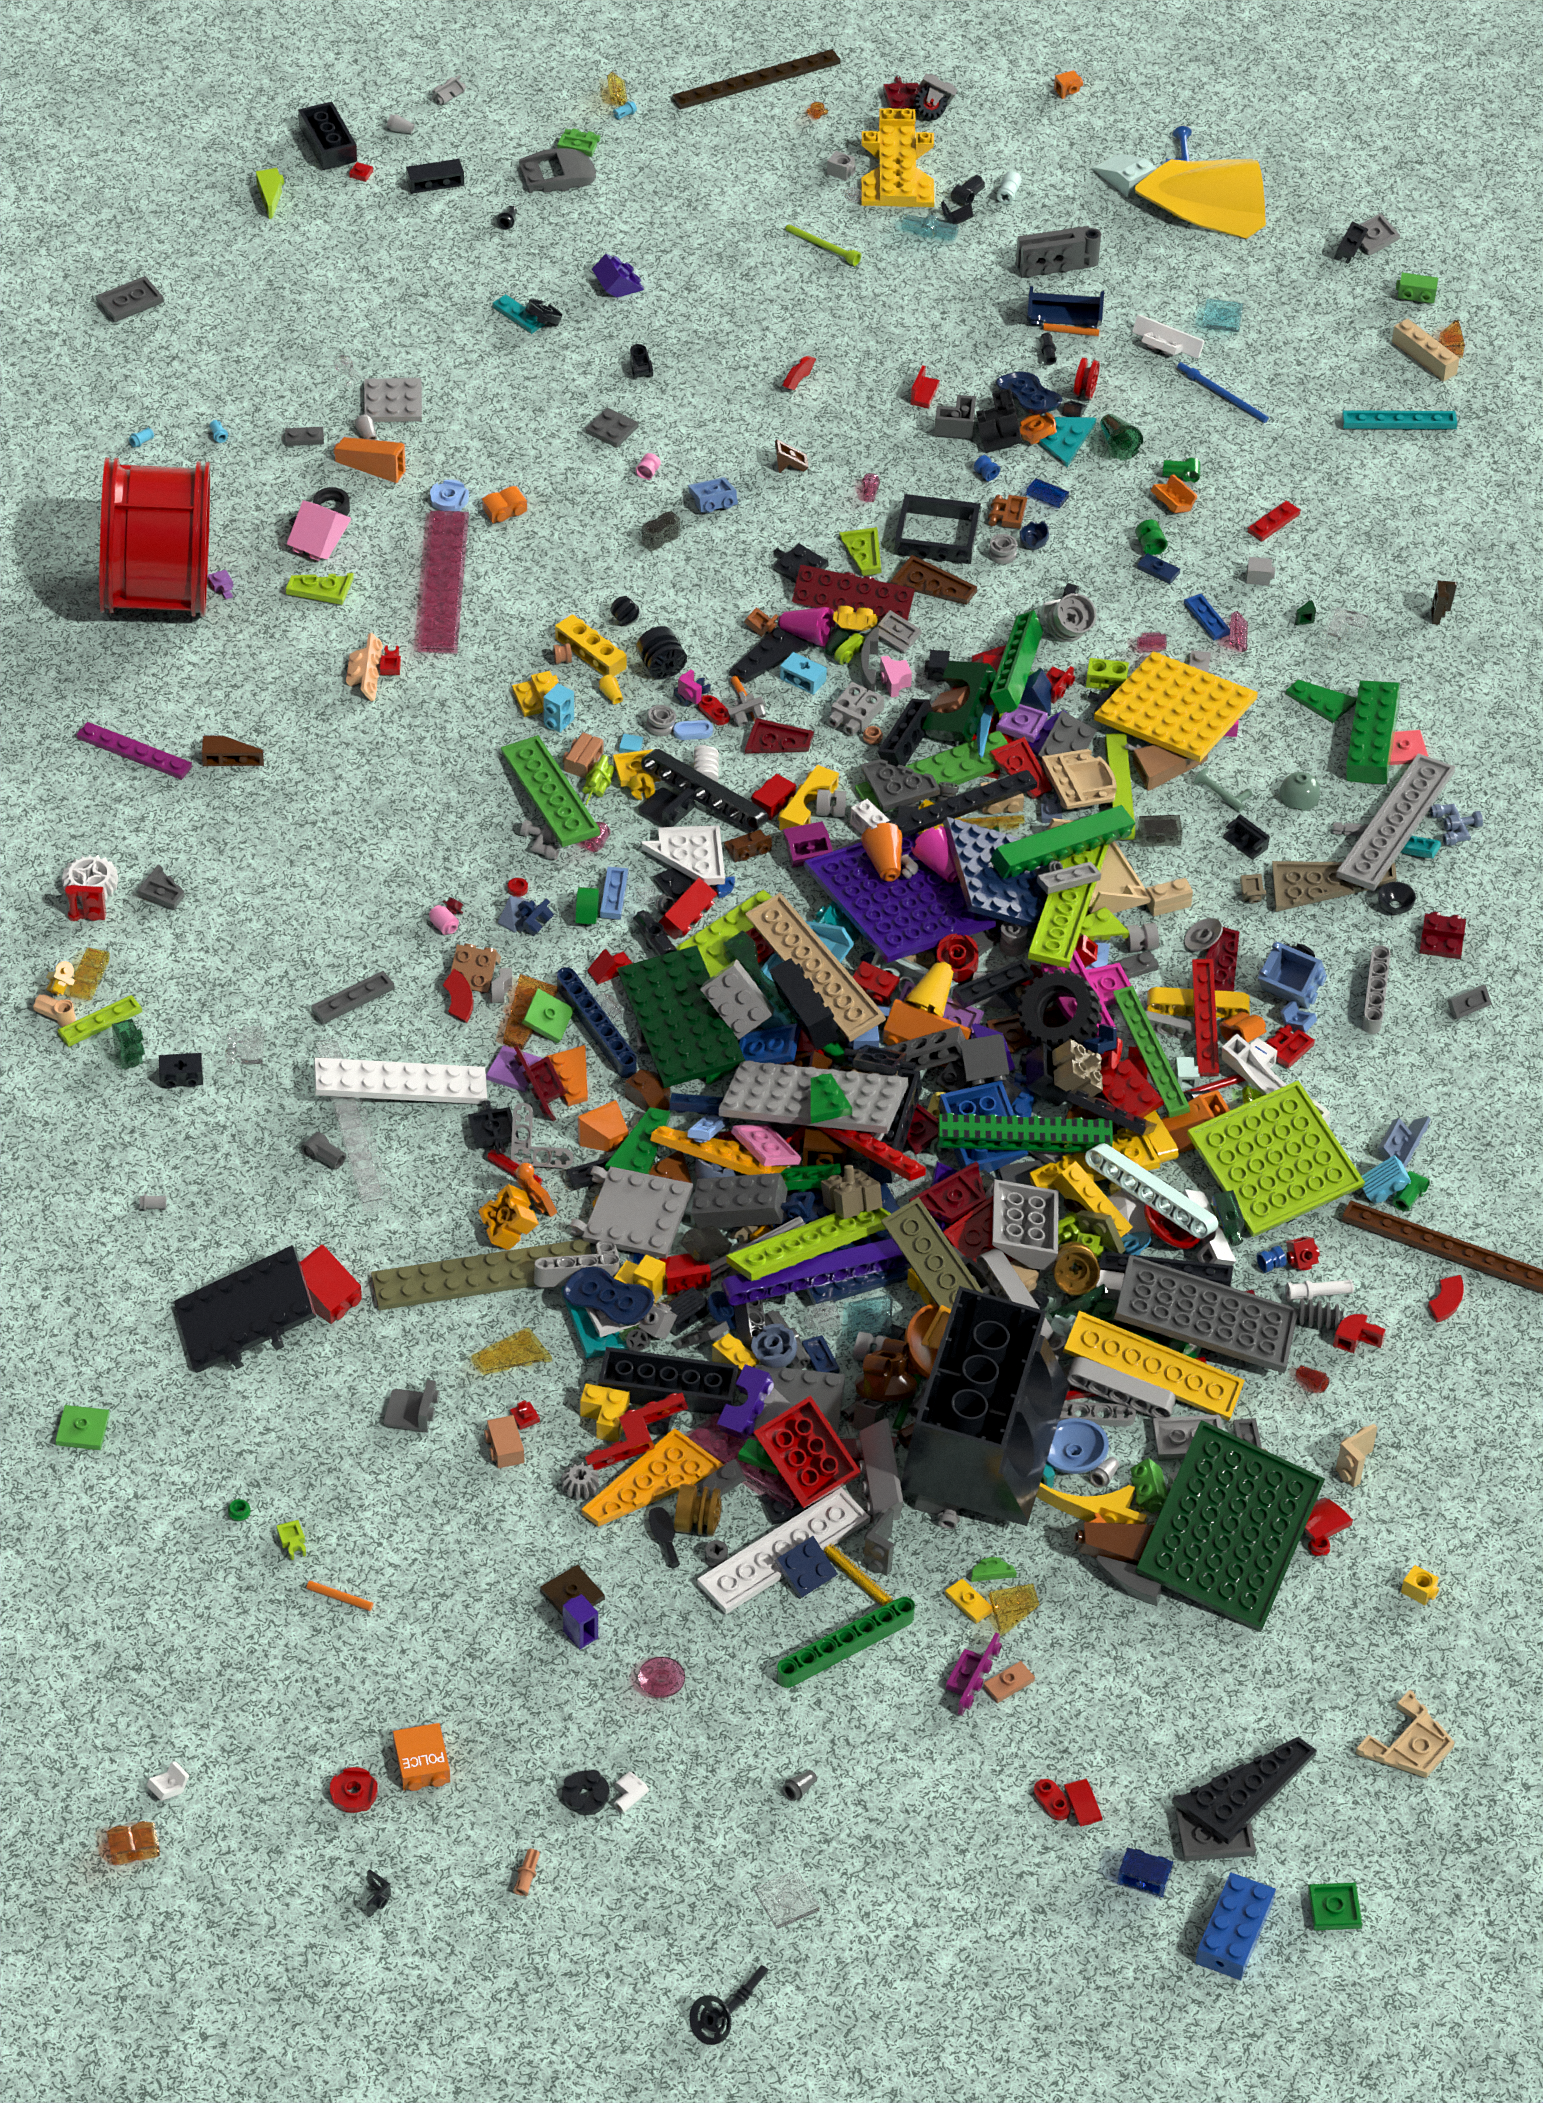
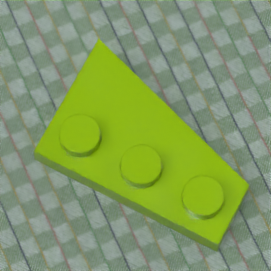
M877 527L839 532L843 544L862 576L882 573Z
M347 573V576L328 574V577H317L315 574L291 575L286 587V594L343 605L353 582L354 573Z

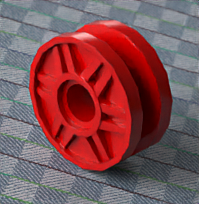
M1081 358L1074 383V396L1080 397L1084 389L1085 398L1092 399L1098 381L1100 361L1094 360L1089 368L1088 359Z

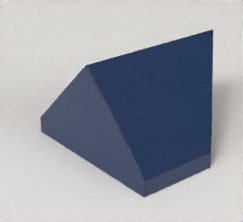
M1040 668L1028 676L1019 704L1046 712L1050 716L1051 683L1043 669Z

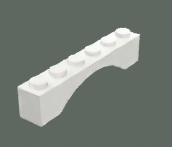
M1238 1034L1222 1046V1060L1263 1095L1287 1085L1263 1062L1254 1048ZM1311 1098L1325 1122L1329 1125L1330 1112L1315 1099Z

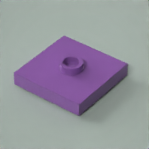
M1019 704L1014 712L1003 713L996 725V731L1000 730L1001 733L1017 738L1025 737L1027 741L1034 743L1048 718V713Z
M503 1045L486 1074V1080L522 1092H526L530 1085L522 1073L525 1071L523 1065L520 1067L514 1058V1055L517 1054L515 1049ZM523 1052L530 1066L542 1059L541 1057Z

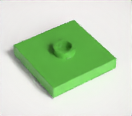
M538 988L533 995L522 1024L559 1043L574 1008Z
M65 1405L56 1437V1446L101 1450L110 1411L108 1409Z

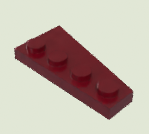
M1223 927L1219 939L1210 946L1205 959H1213L1215 991L1234 992L1240 932Z

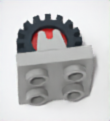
M926 73L917 87L919 92L913 104L915 113L918 112L917 116L919 118L922 116V120H937L938 117L942 116L946 107L949 106L958 89L954 88L953 84L949 82L944 83L937 76Z

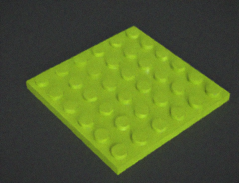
M1299 1080L1187 1131L1188 1137L1252 1237L1360 1189L1365 1184L1363 1178Z

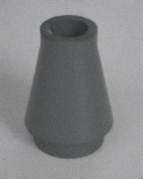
M807 1770L800 1775L787 1779L782 1787L784 1795L791 1801L800 1800L810 1787L817 1782V1776L812 1770Z

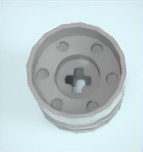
M1071 593L1063 597L1050 609L1046 618L1047 628L1055 639L1062 642H1073L1083 636L1095 624L1096 609L1086 596Z

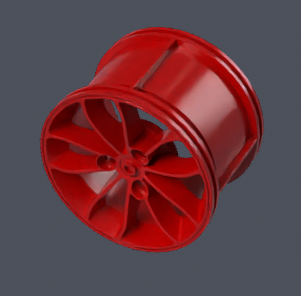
M105 457L102 481L99 555L101 613H105L106 609H109L110 613H114L115 608L187 610L191 611L192 617H196V613H200L201 617H205L209 555L210 462H205V465H201V461H197L196 468L120 465L119 458H114L113 462L110 461V457Z

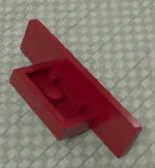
M518 1045L515 1046L514 1049L517 1054L514 1055V1058L520 1067L523 1065L525 1071L522 1073L528 1084L532 1083L534 1088L531 1091L536 1100L540 1099L542 1105L539 1107L545 1117L549 1116L552 1121L557 1120L549 1103L565 1095L567 1091L551 1059L547 1056L530 1066Z

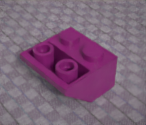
M823 821L782 830L792 868L804 866L805 860L833 852L829 834Z

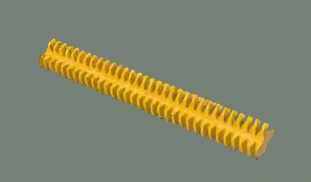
M830 1543L829 1546H826L824 1550L825 1555L864 1589L866 1593L874 1598L876 1602L881 1606L892 1602L893 1598L889 1594L887 1595V1592L885 1593L884 1589H881L879 1585L877 1586V1583L873 1582L874 1580L869 1579V1576L863 1573L864 1571L861 1572L862 1569L855 1566L856 1564L848 1559L842 1551L840 1552L834 1544Z

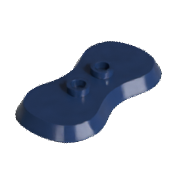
M1024 371L1005 374L996 380V384L1001 391L1011 389L1012 397L1016 398L1022 408L1028 413L1042 414L1057 409L1062 402L1061 395L1043 387L1039 378L1032 373Z
M594 1266L585 1267L575 1272L563 1288L565 1300L572 1305L581 1308L598 1309L606 1314L610 1320L623 1326H632L639 1323L648 1314L655 1300L653 1292L646 1286L619 1282L606 1270Z

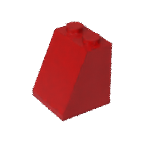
M323 1244L300 1262L315 1313L325 1321L332 1324L336 1320L342 1319L346 1311L360 1303L362 1299L361 1285Z

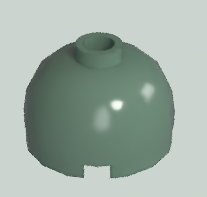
M1294 772L1284 779L1280 788V800L1288 808L1306 811L1314 808L1319 802L1320 785L1311 774Z

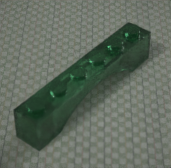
M742 930L723 943L725 950L723 955L727 962L731 964L737 959L765 997L773 1003L775 1010L778 1013L782 1012L789 1024L797 1023L779 997L774 982L760 969L755 942Z

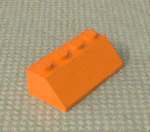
M895 999L884 1027L883 1043L891 1046L960 1026L966 1040L972 1039V1029ZM949 1062L941 1064L940 1066L946 1068Z

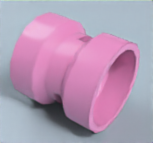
M652 453L645 454L636 467L637 475L647 480L652 479L655 471L661 465L660 459Z

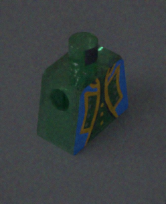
M1234 1190L1213 1195L1210 1206L1226 1240L1229 1239L1231 1246L1242 1244L1241 1233L1245 1222Z

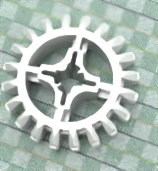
M89 855L88 858L81 856L80 860L74 859L73 863H68L67 868H64L62 875L64 890L69 885L103 887L105 900H107L108 896H113V891H116L119 881L116 867H114L112 862H108L106 857L100 859L99 855L95 858ZM76 896V899H80L81 904H83L82 896Z

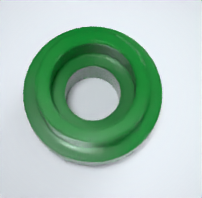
M242 1499L232 1501L228 1507V1515L234 1521L246 1520L251 1514L250 1505Z

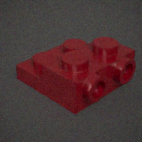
M1439 912L1425 913L1419 954L1461 960L1466 919H1462L1459 915L1441 916Z

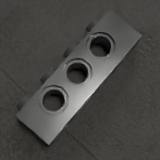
M960 1026L884 1047V1049L907 1053L906 1061L916 1062L915 1071H920L962 1059L961 1042L966 1040Z

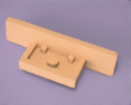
M373 633L368 634L366 648L350 653L346 683L349 686L361 683V691L370 701H374L376 696L381 651L383 648L382 642Z

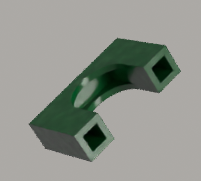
M948 662L942 678L951 688L970 686V695L967 702L954 712H928L922 730L930 739L971 743L997 675L993 667L989 663Z

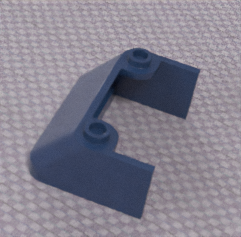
M1030 286L1027 321H1030L1031 325L1038 326L1042 325V323L1086 325V328L1097 329V326L1102 325L1104 291L1100 292L1099 297L1034 293L1033 286Z

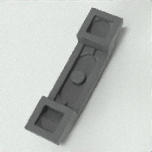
M877 627L867 636L861 653V679L867 692L868 690L875 692L876 670L869 669V655H878L879 628Z

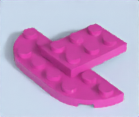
M1076 950L1074 951L1069 969L1041 962L1042 975L1047 971L1053 974L1054 970L1061 969L1063 973L1069 970L1073 971L1075 975H1081L1091 985L1100 999L1099 1002L1102 1005V1012L1100 1013L1102 1016L1101 1024L1116 1027L1105 1006L1116 1004L1113 991L1132 986L1120 963L1086 970ZM1067 996L1055 999L1065 1018L1070 1021L1077 1010L1076 999Z

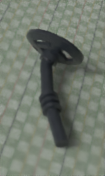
M761 1965L746 1984H742L740 1989H737V1993L733 1994L734 1998L727 2005L714 1995L702 1996L693 2003L689 2020L691 2029L698 2040L707 2045H716L728 2037L732 2023L731 2013L741 2004L744 2005L749 1996H752L753 1989L768 1972L765 1966ZM711 2001L718 2003L722 2009L713 2007ZM703 2005L704 2008L701 2012L700 2020H698V2013L701 2006ZM706 2027L709 2031L714 2032V2038L707 2036L702 2029Z

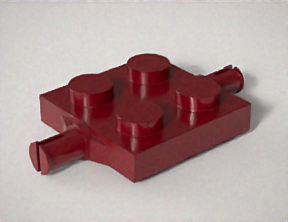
M896 76L894 78L895 83L883 84V92L889 108L915 109L913 104L919 92L917 91L918 83H902L901 77Z

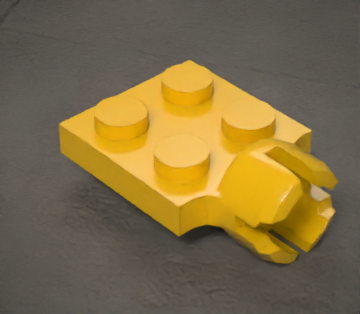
M653 749L613 755V762L620 786H628L631 789L632 795L638 800H642L641 793H644L646 800L655 793L654 783L661 781L646 772L641 766L642 758Z

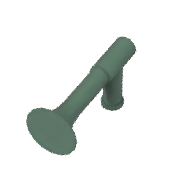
M1208 767L1201 770L1196 776L1194 784L1202 783L1207 785L1239 813L1245 808L1242 802L1253 795L1250 789L1247 788L1240 795L1234 797L1210 778Z

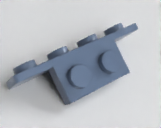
M1426 1116L1413 1120L1409 1129L1400 1118L1393 1119L1378 1147V1151L1386 1160L1395 1155L1402 1162L1404 1168H1406L1412 1159L1415 1149L1420 1144V1139L1427 1131V1126L1431 1121L1430 1117Z

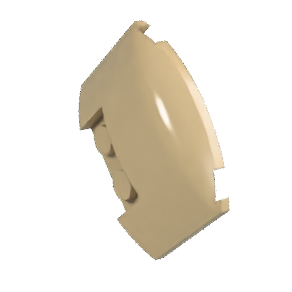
M1089 749L1042 756L1047 779L1051 780L1061 800L1060 805L1065 809L1114 802L1117 785L1113 771L1100 756L1097 758L1091 756L1092 751Z

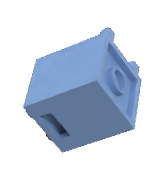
M1276 941L1272 945V950L1263 968L1259 971L1258 980L1262 990L1289 1002L1296 1001L1297 1005L1308 1009L1310 1004L1313 1005L1318 996L1316 992L1319 986L1324 985L1327 975L1322 960Z

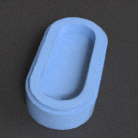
M706 720L682 721L676 723L673 727V735L680 740L706 739L713 734V725Z

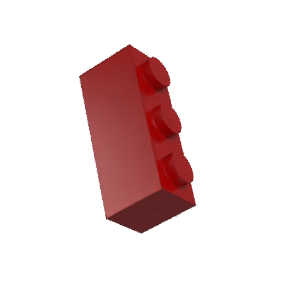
M699 877L658 923L663 925L664 931L676 940L680 935L684 937L692 929L689 926L691 922L696 924L703 917L701 911L704 909L707 912L715 902L712 899L717 893Z

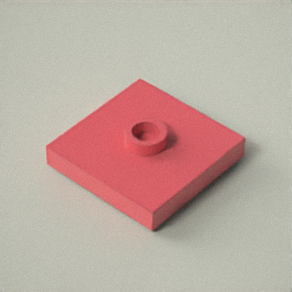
M1420 730L1395 732L1390 765L1411 764L1418 753L1428 757Z

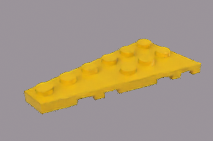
M1125 1128L1117 1130V1134L1113 1135L1112 1148L1147 1171L1160 1168V1160L1147 1135H1141ZM1076 1153L1072 1156L1067 1154L1057 1163H1049L1030 1172V1181L1033 1186L1051 1190L1057 1189L1052 1181L1075 1161L1093 1182L1108 1178L1087 1164L1085 1159L1086 1153Z

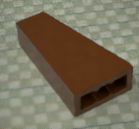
M1083 1522L1075 1531L1074 1539L1075 1543L1078 1544V1552L1095 1558L1100 1555L1137 1566L1154 1525Z

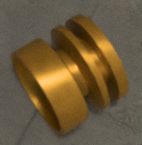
M1068 1242L1058 1248V1254L1052 1268L1057 1285L1070 1295H1083L1096 1287L1100 1279V1267L1094 1252L1087 1245L1080 1242ZM1073 1262L1077 1263L1076 1269H1072Z
M681 1483L676 1504L674 1530L690 1533L694 1523L697 1524L698 1534L702 1535L705 1525H708L707 1535L713 1537L721 1516L722 1502L720 1489L714 1488L712 1498H709V1487L704 1488L702 1496H697L696 1485Z

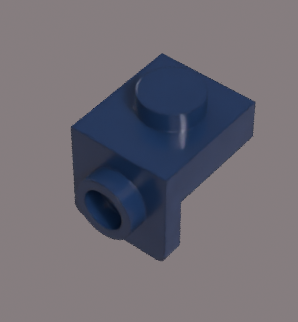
M1100 1024L1099 1036L1084 1040L1083 1047L1095 1054H1104L1107 1050L1115 1049L1117 1041L1116 1027Z
M812 1192L793 1193L790 1202L782 1203L781 1208L789 1219H795L799 1216L801 1218H809L815 1196Z

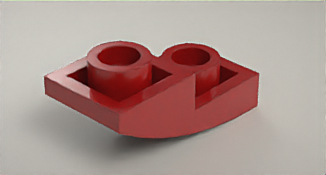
M1087 1778L1064 1784L1065 1793L1072 1805L1073 1814L1080 1827L1103 1821Z

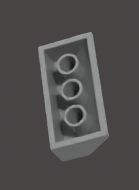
M883 1419L859 1431L858 1440H855L856 1453H860L861 1460L858 1461L860 1474H864L865 1481H862L863 1493L868 1495L869 1502H866L867 1514L872 1516L873 1523H876L881 1513L885 1514L889 1508L894 1510L893 1520H900L903 1506L888 1419Z

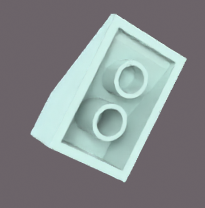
M1118 154L1094 166L1092 169L1128 198L1136 194L1135 186L1156 170L1157 167L1145 158Z

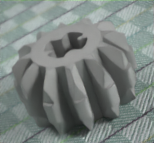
M573 1462L572 1468L566 1467L561 1476L562 1490L567 1492L569 1498L575 1495L577 1501L580 1499V1496L587 1500L589 1495L595 1496L596 1489L600 1485L599 1474L597 1470H593L592 1464L585 1466L584 1462L577 1466Z

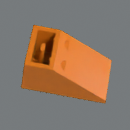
M1218 1090L1199 1095L1189 1101V1113L1169 1118L1167 1115L1161 1119L1174 1140L1178 1153L1196 1149L1187 1135L1189 1129L1230 1111Z

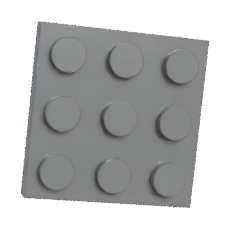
M421 378L365 379V414L371 417L373 422L422 421Z

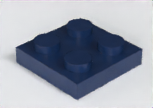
M811 1536L774 1560L799 1599L838 1575L814 1536Z

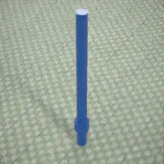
M1182 362L1177 365V369L1187 374V377L1191 380H1197L1263 423L1268 421L1269 417L1204 377L1194 367L1190 368Z

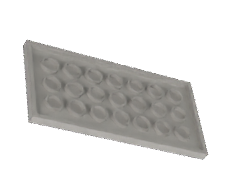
M745 1061L740 1063L719 1107V1116L888 1134L907 1089L908 1078L879 1075L876 1073L866 1074L856 1071L846 1072L835 1069L827 1070L815 1067L807 1068L794 1065ZM831 1073L852 1106V1115L811 1124V1078Z

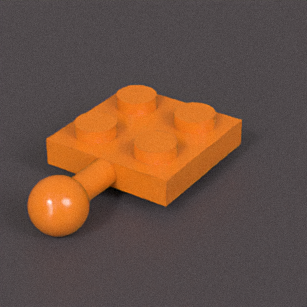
M521 1163L514 1171L517 1177L516 1183L522 1190L526 1191L529 1201L533 1199L536 1202L534 1205L542 1214L546 1212L550 1217L554 1216L557 1210L548 1192L534 1179L533 1166L530 1163Z

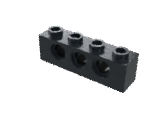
M911 698L877 751L880 759L888 761V764L896 767L907 764L926 734L922 727L928 712H933L929 699Z

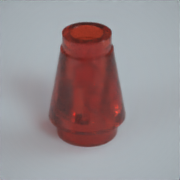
M1303 1365L1296 1371V1377L1315 1393H1323L1329 1386L1330 1378L1325 1372Z

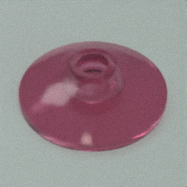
M655 1657L649 1659L641 1666L638 1680L641 1688L649 1695L669 1697L679 1692L683 1687L685 1671L681 1664L672 1658Z

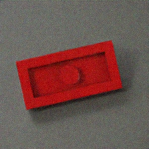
M922 365L911 389V405L929 409L940 385V380L925 377L926 366Z

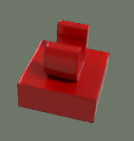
M524 1400L517 1403V1407L510 1409V1415H514L519 1430L540 1422V1417L530 1401Z

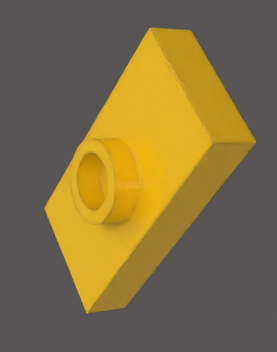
M963 1578L945 1590V1596L975 1624L993 1612V1607Z

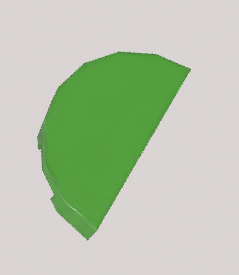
M988 1557L980 1560V1563L972 1569L971 1582L1017 1577V1572L1013 1565L1002 1561V1558Z

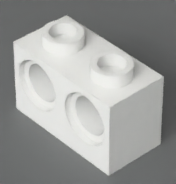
M868 799L851 807L850 824L861 834L869 827L872 830L877 827V824L890 821Z

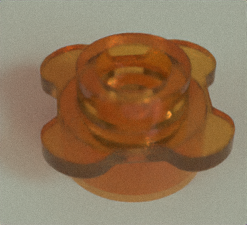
M814 102L807 109V113L813 115L815 119H820L821 116L828 114V110L825 109L823 103Z

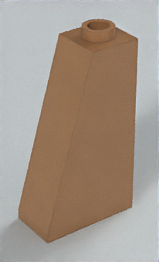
M1152 745L1134 750L1133 765L1147 791L1206 762L1208 754L1201 762H1197L1160 746Z

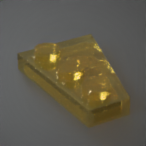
M1024 815L961 818L963 822L987 826L988 829L1006 824L1007 828H1020L1019 824L1025 823Z
M529 1327L471 1355L473 1363L483 1375L510 1370L512 1367L522 1365L526 1367L531 1366L532 1363L552 1361L550 1353Z

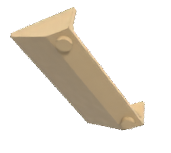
M1052 818L1047 830L1073 822V820ZM1115 841L1109 844L1100 872L1101 879L1097 881L1088 908L1090 913L1106 907L1113 914L1152 901L1151 896Z

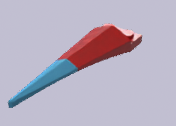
M1006 645L972 655V662L989 663L997 672ZM991 696L987 700L976 730L978 754L981 758L984 755L988 731L995 708Z

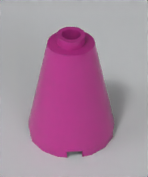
M828 607L786 611L779 616L778 626L793 636L819 646H828L834 635L830 633L831 627L835 628V621L833 620L834 611Z
M939 826L940 829L936 830L934 827L929 828L915 840L917 845L915 848H911L912 853L947 882H958L959 877L945 828L943 826Z

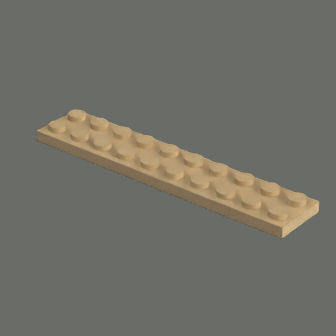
M781 892L745 913L749 922L783 962L792 958L795 964L799 963L805 972L804 977L810 978L815 987L813 990L815 993L819 992L825 1002L823 1003L824 1006L830 1007L838 1028L850 1042L886 1020L882 1011Z

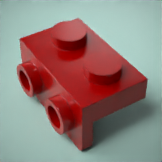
M862 961L853 975L854 980L874 1003L890 1005V997L900 982L898 976Z

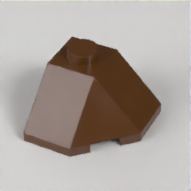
M639 1070L625 1081V1097L645 1112L650 1107L665 1111L670 1109V1087H663L660 1077L656 1072Z

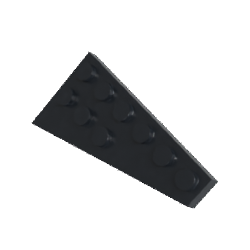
M1296 1737L1274 1748V1751L1264 1756L1259 1755L1255 1757L1252 1762L1246 1765L1241 1764L1212 1778L1211 1782L1201 1787L1196 1786L1192 1788L1189 1793L1183 1796L1178 1795L1172 1798V1804L1226 1844H1229L1316 1756L1317 1750L1300 1737Z

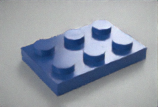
M798 1023L747 1033L740 1038L739 1042L745 1061L774 1064L794 1061L801 1028Z

